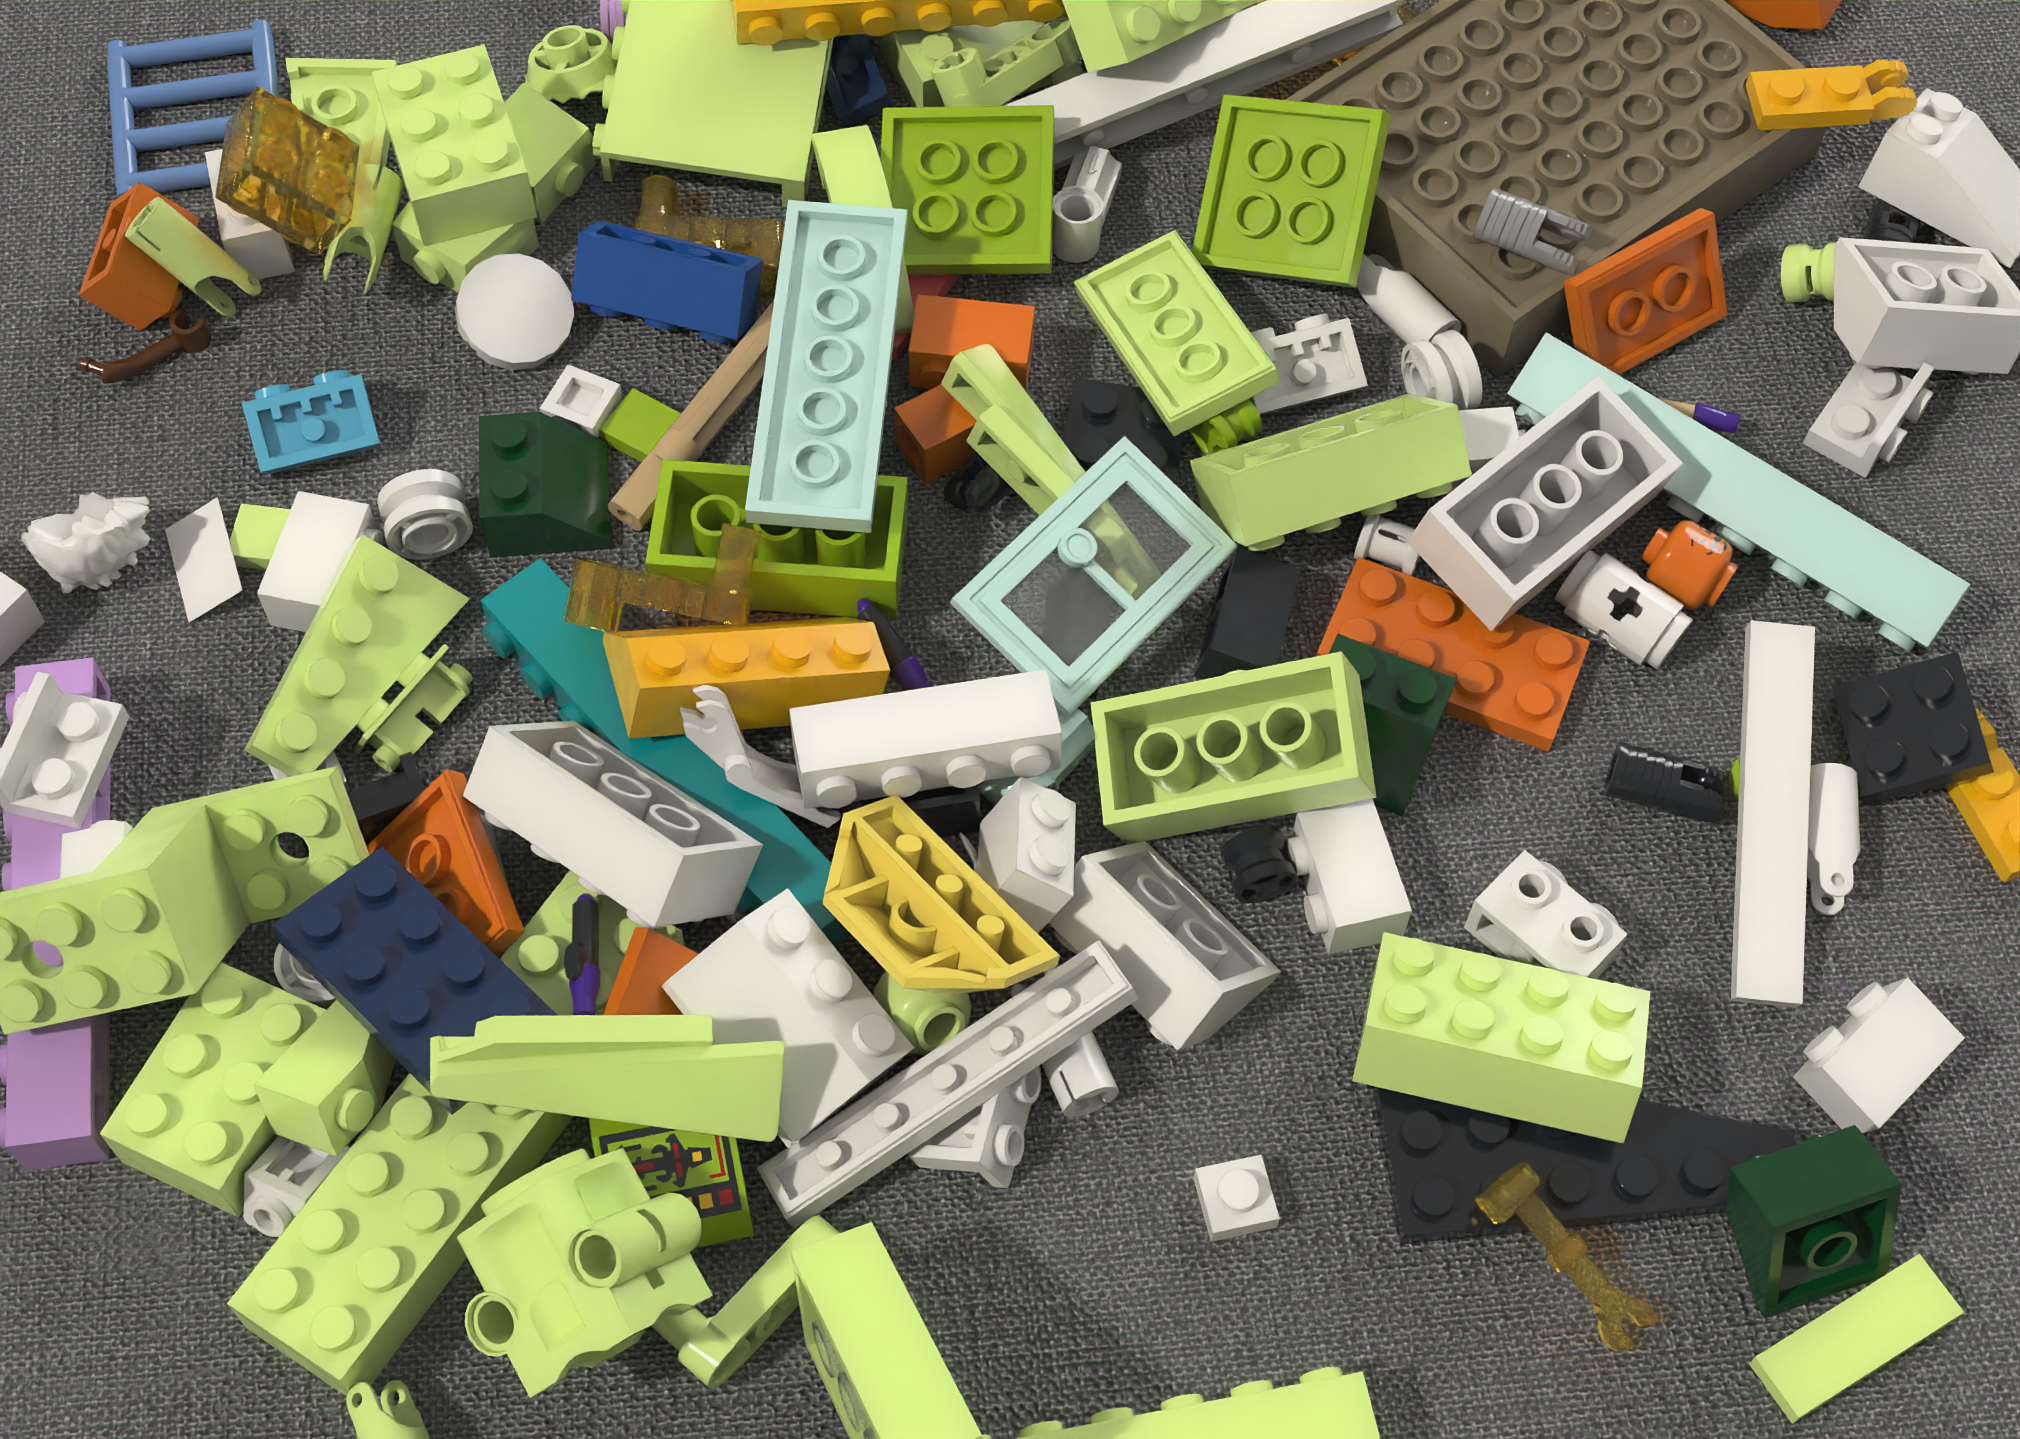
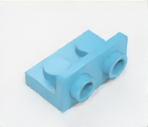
M348 370L331 371L314 377L315 385L292 391L289 384L272 385L255 391V400L242 403L259 469L263 476L381 447L368 399L367 388L361 374L350 376Z

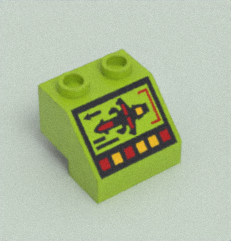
M589 1118L595 1157L623 1148L650 1199L666 1193H677L692 1202L698 1210L701 1219V1237L695 1248L754 1236L736 1138Z

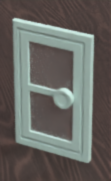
M1124 436L951 599L950 604L1021 673L1046 669L1055 706L1064 715L1070 716L1237 550L1238 546Z

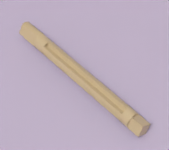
M774 300L608 503V509L611 514L635 531H640L653 516L662 459L696 462L763 379Z

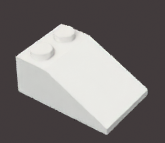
M1926 88L1917 98L1918 103H1916L1917 107L1914 108V111L1910 112L1909 115L1903 116V118L1899 117L1887 130L1858 187L1970 247L1987 248L1999 263L2011 268L2020 256V169L1976 113L1964 108L1962 103L1954 96L1943 92H1934Z

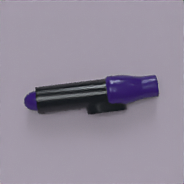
M867 598L860 599L857 603V611L859 613L857 618L874 622L890 668V674L907 691L931 687L919 661L911 654L878 603L874 604Z
M589 893L581 894L572 905V941L567 946L564 954L565 975L569 979L573 1000V1015H596V1000L600 989L599 903Z

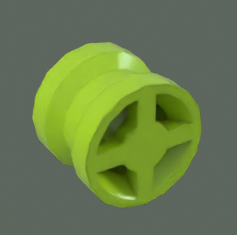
M1247 399L1188 430L1196 445L1206 455L1238 446L1240 441H1251L1262 430V420L1250 399Z

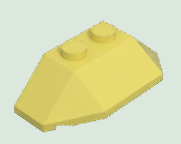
M897 795L843 813L824 893L823 905L902 988L947 995L1003 989L1058 965L1060 955Z

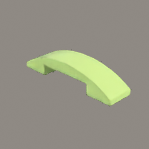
M868 125L812 134V143L822 186L827 191L829 203L893 208L881 161ZM904 256L894 335L911 333L915 315Z

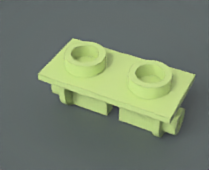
M444 644L431 659L420 652L396 680L405 688L389 705L380 697L356 725L364 734L355 746L354 752L359 754L368 743L377 749L372 756L374 761L386 771L393 772L397 766L403 767L400 755L412 752L414 755L433 734L430 728L416 718L418 713L422 710L438 725H441L462 699L470 694L468 685L473 681L472 675L459 664L454 663L448 668L441 662V659L449 649L448 646Z

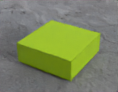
M632 388L599 428L600 439L606 441L609 446L642 462L681 413Z

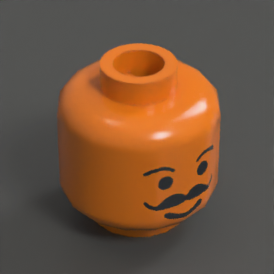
M1689 520L1678 523L1671 533L1659 527L1640 558L1650 564L1645 575V581L1663 590L1684 605L1683 608L1689 611L1696 610L1703 603L1713 607L1738 567L1730 561L1733 549L1727 541Z

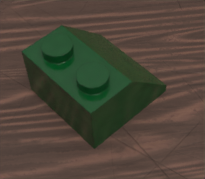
M541 412L479 416V518L490 558L612 549L611 512L608 509V503L610 502V477L607 442Z
M1337 634L1329 654L1342 651L1360 676L1376 798L1372 799L1375 806L1403 816L1445 716L1456 678Z
M1856 1125L1829 1134H1817L1808 1138L1803 1143L1768 1155H1755L1746 1159L1741 1164L1730 1167L1726 1214L1757 1308L1764 1318L1883 1277L1889 1273L1901 1182Z

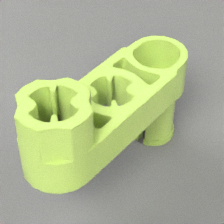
M1057 20L1045 24L1021 37L984 62L981 61L979 53L975 48H965L942 56L934 62V67L931 70L945 107L1001 106L1047 75L1050 76L1054 86L1084 74L1079 61L1082 55L1069 20Z
M820 1215L813 1216L805 1221L715 1316L707 1319L694 1307L679 1316H660L652 1327L679 1351L678 1361L710 1389L720 1386L754 1354L799 1305L790 1251L834 1236L840 1232Z

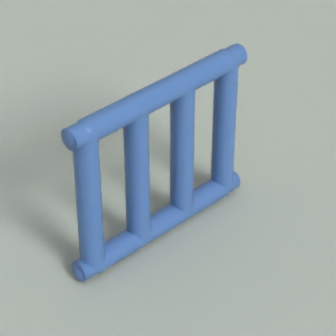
M256 20L251 24V29L155 43L128 46L122 40H113L108 43L107 68L117 198L139 181L158 193L211 185L207 162L138 172L137 152L261 135V141H263L276 184L282 183L287 179L274 38L272 36L271 24L268 21ZM247 52L253 53L254 70L132 87L131 69ZM251 93L257 94L258 112L135 129L134 110Z

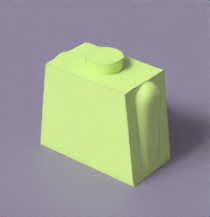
M522 83L504 103L528 171L537 218L533 219L535 222L542 224L567 196H572L578 191L584 177L595 166V160L592 155L593 136L587 126L525 83Z
M410 201L392 223V237L398 246L401 260L414 267L417 273L428 282L433 284L440 282L457 293L460 291L463 279L476 264L495 255L519 253L528 256L539 247L534 219L428 246H423Z

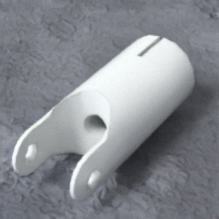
M1363 254L1356 287L1371 310L1406 344L1422 339L1431 343L1433 337L1437 334L1449 330L1460 332L1461 322L1409 272L1393 267L1381 255L1372 254L1367 257Z
M1821 763L1810 766L1807 877L1810 881L1812 906L1819 913L1829 916L1841 911L1844 906V896L1849 894L1853 888V864L1860 853L1857 772L1851 767L1837 763ZM1829 897L1833 904L1825 905L1821 898Z
M1059 965L1044 971V974L1047 975L1059 967ZM1020 984L1013 985L1011 988L1012 997L1026 988ZM1092 1030L1042 1063L1045 1074L1066 1117H1080L1095 1112L1113 1101L1119 1093L1116 1082Z

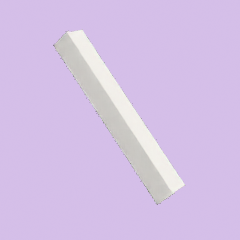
M1267 0L1227 16L1134 61L1084 73L1004 106L1054 105V170L1072 164L1075 153L1083 152L1090 146L1103 149L1112 148L1222 104L1223 94L1242 96L1372 44L1403 25L1397 10L1399 6L1404 5V0Z

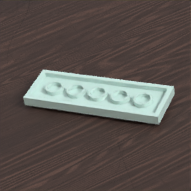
M788 200L745 506L746 523L871 533L907 230V209Z

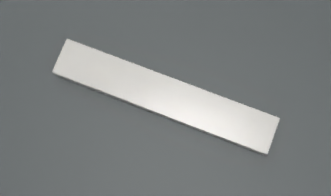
M1751 620L1745 628L1730 1001L1797 1008L1803 1004L1815 627Z
M1098 940L808 1133L789 1149L787 1147L757 1167V1170L783 1216L795 1229L1139 998L1131 984Z

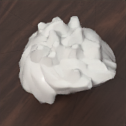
M94 492L88 495H80L79 508L75 510L74 514H55L31 521V525L27 527L28 532H24L21 535V540L38 564L48 572L52 579L60 583L62 593H70L81 585L94 590L101 588V585L108 587L112 584L110 579H119L121 577L119 569L128 564L132 566L137 564L138 560L135 551L147 546L150 537L141 529L145 524L146 515L150 512L149 507L146 506L149 504V499L146 496L106 499Z

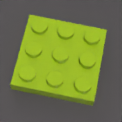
M1223 94L1192 248V254L1202 268L1356 288L1391 115L1384 109Z
M1054 105L883 108L881 165L893 208L907 209V230L904 247L907 275L1051 273L1055 151Z

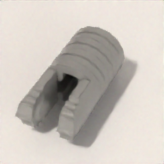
M1494 187L1481 212L1473 237L1565 274L1573 275L1578 264L1575 256H1572L1567 251L1538 241L1542 229H1545L1567 239L1583 242L1585 240L1588 241L1594 227Z

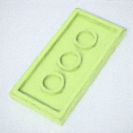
M1175 230L1073 281L1079 298L1173 436L1280 383L1274 364Z

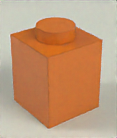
M939 385L894 408L895 443L923 482L927 484L972 459L976 451L966 440L977 420L942 385Z

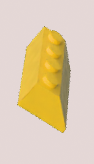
M849 617L604 632L602 640L629 739L686 734L680 707L693 709L700 714H704L696 707V703L703 700L694 694V687L709 685L718 687L724 692L739 729L744 730L791 726L789 712L791 708L882 695L890 673L874 622Z

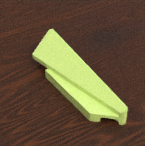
M983 344L962 351L952 359L941 385L977 420L966 442L1040 516L1086 472L992 346ZM1107 500L1078 527L1091 533L1096 540L1097 552L1093 560L1135 600L1160 578L1158 569Z
M712 1015L494 1016L476 1022L475 1035L472 1037H442L438 1035L430 1038V1092L434 1097L771 1142L776 1138L779 1128L784 1041L712 1045Z

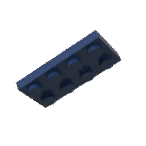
M383 847L376 850L273 924L276 940L430 1094V1038L438 1035L442 1037H472L475 1035L476 1022L494 1016L557 1015ZM434 1097L451 1115L468 1103L467 1101Z

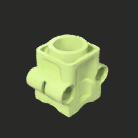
M623 1148L590 1159L585 1149H579L536 1168L484 1201L481 1208L486 1217L457 1236L485 1291L477 1294L467 1306L465 1328L468 1337L476 1349L485 1355L499 1357L507 1354L530 1398L562 1382L571 1368H593L639 1342L645 1329L655 1324L658 1317L679 1316L713 1296L690 1254L698 1245L701 1237V1219L698 1210L689 1199L677 1193H666L650 1199Z

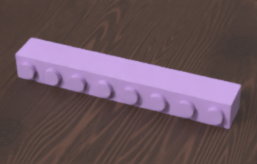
M93 657L15 667V692H9L6 695V714L11 727L15 703L23 692L28 691L37 672L51 674L63 692L110 701V687ZM110 763L81 829L9 814L3 810L5 834L7 840L12 843L11 862H6L2 866V885L4 891L60 879L62 834L89 829L96 822L110 820ZM45 941L33 942L34 952L43 963L54 967L63 966V957L55 946ZM110 1012L8 1034L7 1044L0 1045V1078L2 1083L7 1085L6 1107L0 1108L1 1148L7 1149L26 1171L108 1160L109 1146L99 1133L110 1118Z

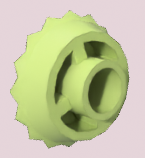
M575 25L554 29L545 35L542 42L537 44L530 52L528 72L524 76L526 79L525 84L549 101L554 99L562 104L571 98L583 100L590 92H602L606 75H615L618 61L612 59V43L603 32L594 29H585Z

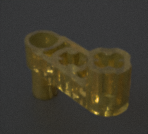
M661 175L645 178L642 182L640 216L633 222L634 229L762 258L764 261L759 296H775L785 223L773 219L674 216L675 201L678 195L677 183L671 178Z
M722 523V534L712 578H705V582L600 560L575 557L562 620L586 628L619 632L624 605L628 603L711 621L747 626L755 588L750 587L749 584L757 544L762 532Z

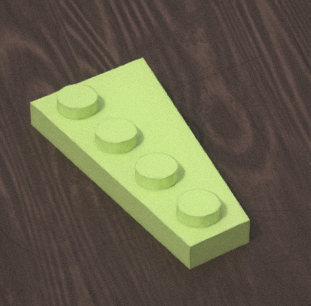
M285 58L291 85L293 112L296 118L299 153L303 165V180L311 234L316 249L329 248L355 167L370 163L380 165L374 185L375 189L377 188L383 166L386 167L390 136L372 72L398 66L396 60Z
M362 534L354 541L244 751L290 777L315 771L470 598Z

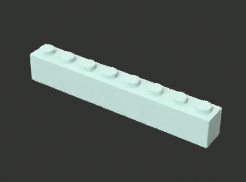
M1547 332L1545 333L1507 393L1516 402L1520 403L1515 412L1516 415L1535 426L1595 377L1599 376L1683 462L1680 469L1662 489L1672 495L1667 503L1668 507L1698 524L1703 515L1714 520L1724 527L1718 537L1747 555L1751 554L1755 546L1772 555L1776 560L1771 569L1798 586L1803 587L1807 579L1810 578L1829 590V593L1824 601L1856 620L1863 610L1883 622L1877 633L1902 649L1910 652L1916 643L1927 650L1930 648L1969 590L1970 583Z

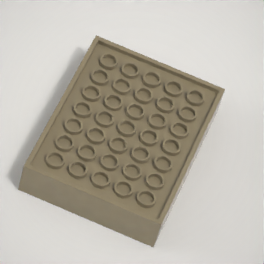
M1441 0L1285 99L1289 101L1384 109L1391 115L1363 253L1366 256L1372 254L1381 255L1393 267L1409 272L1461 322L1459 333L1466 339L1475 357L1497 377H1500L1530 356L1546 332L1553 337H1557L1571 327L1563 281L1699 208L1714 212L1717 225L1813 158L1827 127L1760 131L1757 128L1745 86L1750 72L1807 68L1724 0ZM1494 187L1594 227L1588 241L1585 240L1583 242L1567 239L1545 229H1542L1538 241L1567 251L1572 256H1575L1578 264L1573 275L1565 274L1473 237L1481 212Z

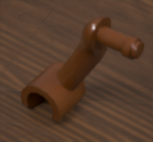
M177 309L169 318V326L172 330L171 335L128 358L110 361L104 365L96 362L93 358L83 357L79 366L85 372L100 375L102 382L105 384L120 382L138 375L179 350L188 353H197L205 350L211 342L210 329L205 317H200L197 324L189 329L190 321L187 312L183 309Z

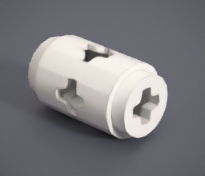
M1590 549L1571 571L1554 598L1566 607L1563 613L1591 633L1606 639L1609 645L1639 666L1645 661L1656 669L1665 661L1693 621L1692 618L1681 612L1684 607L1682 603L1652 583H1647L1641 579L1639 574L1608 553L1600 557ZM1626 598L1633 600L1637 604L1634 607L1633 615L1626 614L1621 621L1614 619L1610 615L1614 608L1613 602L1620 605Z

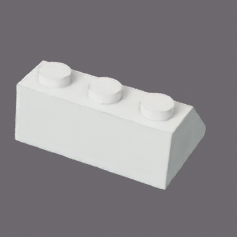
M1839 237L1834 246V330L1848 349L1851 358L1858 365L1872 369L1883 366L1912 368L1918 371L1925 362L1935 367L1934 370L1961 371L1972 375L1979 374L1980 372L2009 373L2020 354V290L1987 248Z
M1146 841L1082 856L1074 867L1073 897L1049 921V924L1055 929V936L1058 941L1076 954L1098 940L1101 942L1137 994L1139 999L1131 1005L1146 1019L1149 1031L1163 1043L1172 1045L1177 1051L1209 1039L1268 987L1281 973L1263 953Z
M788 888L742 918L661 986L683 1015H712V1045L784 1041V1064L777 1135L788 1149L878 1081L914 1049L906 1036Z

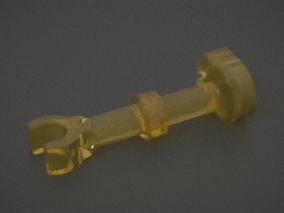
M1522 1161L1511 1167L1474 1201L1494 1224L1504 1223L1516 1213L1548 1251L1545 1255V1260L1555 1272L1564 1270L1593 1305V1311L1598 1317V1332L1605 1345L1616 1352L1629 1351L1634 1344L1622 1330L1621 1322L1623 1316L1627 1313L1640 1328L1653 1327L1658 1322L1655 1311L1643 1300L1628 1298L1621 1290L1614 1288L1585 1253L1588 1249V1244L1578 1232L1569 1234L1538 1197L1536 1192L1541 1183V1177L1527 1161Z

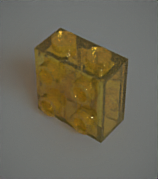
M257 86L226 124L215 198L227 204L237 213L247 215L280 233L288 241L298 243L320 255L352 219L359 144L350 140L342 131L328 127L300 111L289 100L276 97Z

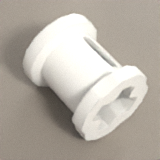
M1381 514L1368 515L1355 549L1354 559L1357 560L1358 557L1366 559L1369 557L1401 568L1402 573L1413 576L1420 555L1407 541L1416 528L1381 517Z

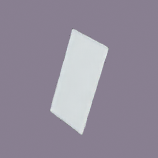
M218 497L165 529L189 623L243 591Z

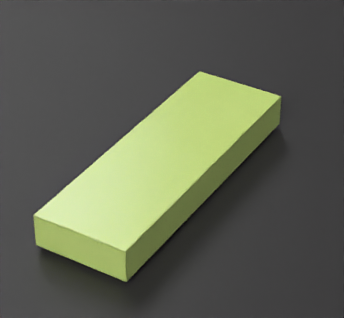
M1918 1254L1754 1357L1749 1365L1790 1422L1794 1424L1952 1323L1964 1311L1923 1257Z

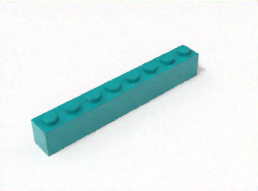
M541 558L480 600L487 625L482 628V632L490 646L503 659L511 654L522 666L520 669L521 676L531 691L540 699H544L549 695L561 708L558 710V714L562 721L577 722L763 844L736 908L738 913L743 914L747 910L751 913L788 888L834 947H837L852 935L823 905L824 893L832 863L775 804L728 782L725 770L688 739L686 734L629 739L602 641L604 632L611 631Z

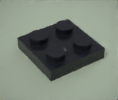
M1075 378L1062 441L1084 471L1087 472L1125 436L1176 485L1186 431L1173 436L1145 393L1139 387ZM1126 483L1112 495L1144 501Z
M1958 652L1832 686L1852 765L1857 772L1860 795L1865 806L1994 773Z

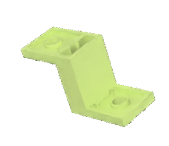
M335 766L152 808L93 872L0 892V1025L4 1035L196 994L250 923L287 915L367 858L369 852L338 767ZM291 832L299 835L304 839L309 848V856L306 858H293L287 855L279 846L278 834ZM45 941L55 946L63 957V966L54 967L43 963L34 952L33 942Z

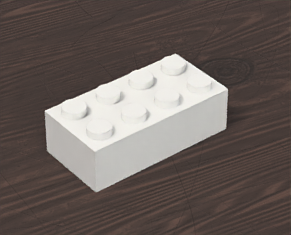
M1597 376L1431 507L1407 542L1492 632L1582 558L1589 549H1593L1655 498L1680 469L1683 462Z
M575 721L489 726L463 797L485 811L484 817L491 824L516 832L532 843L530 848L536 855L548 861L561 863L579 876L578 882L584 888L596 894L609 896L627 909L626 914L632 921L651 929H662L667 925L690 921L702 922L707 918L734 914L763 844Z

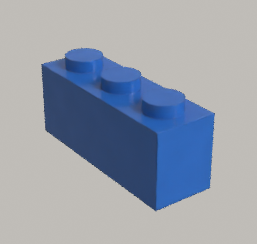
M599 220L578 233L571 300L589 304L590 310L599 315L619 317L625 313L645 318V324L653 328L674 330L681 326L700 331L699 336L705 340L729 343L734 341V339L740 338L755 323L764 259Z

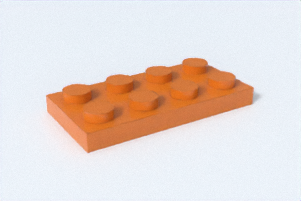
M1358 557L1316 656L1329 654L1337 634H1341L1456 678V683L1445 713L1446 715L1549 752L1590 640L1515 613L1491 632L1454 591Z

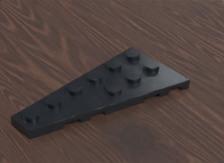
M1372 1086L1400 1245L1726 1213L1730 1167L1741 1164L1746 1159L1755 1155H1768L1797 1145L1793 1131L1638 1099L1623 1144Z

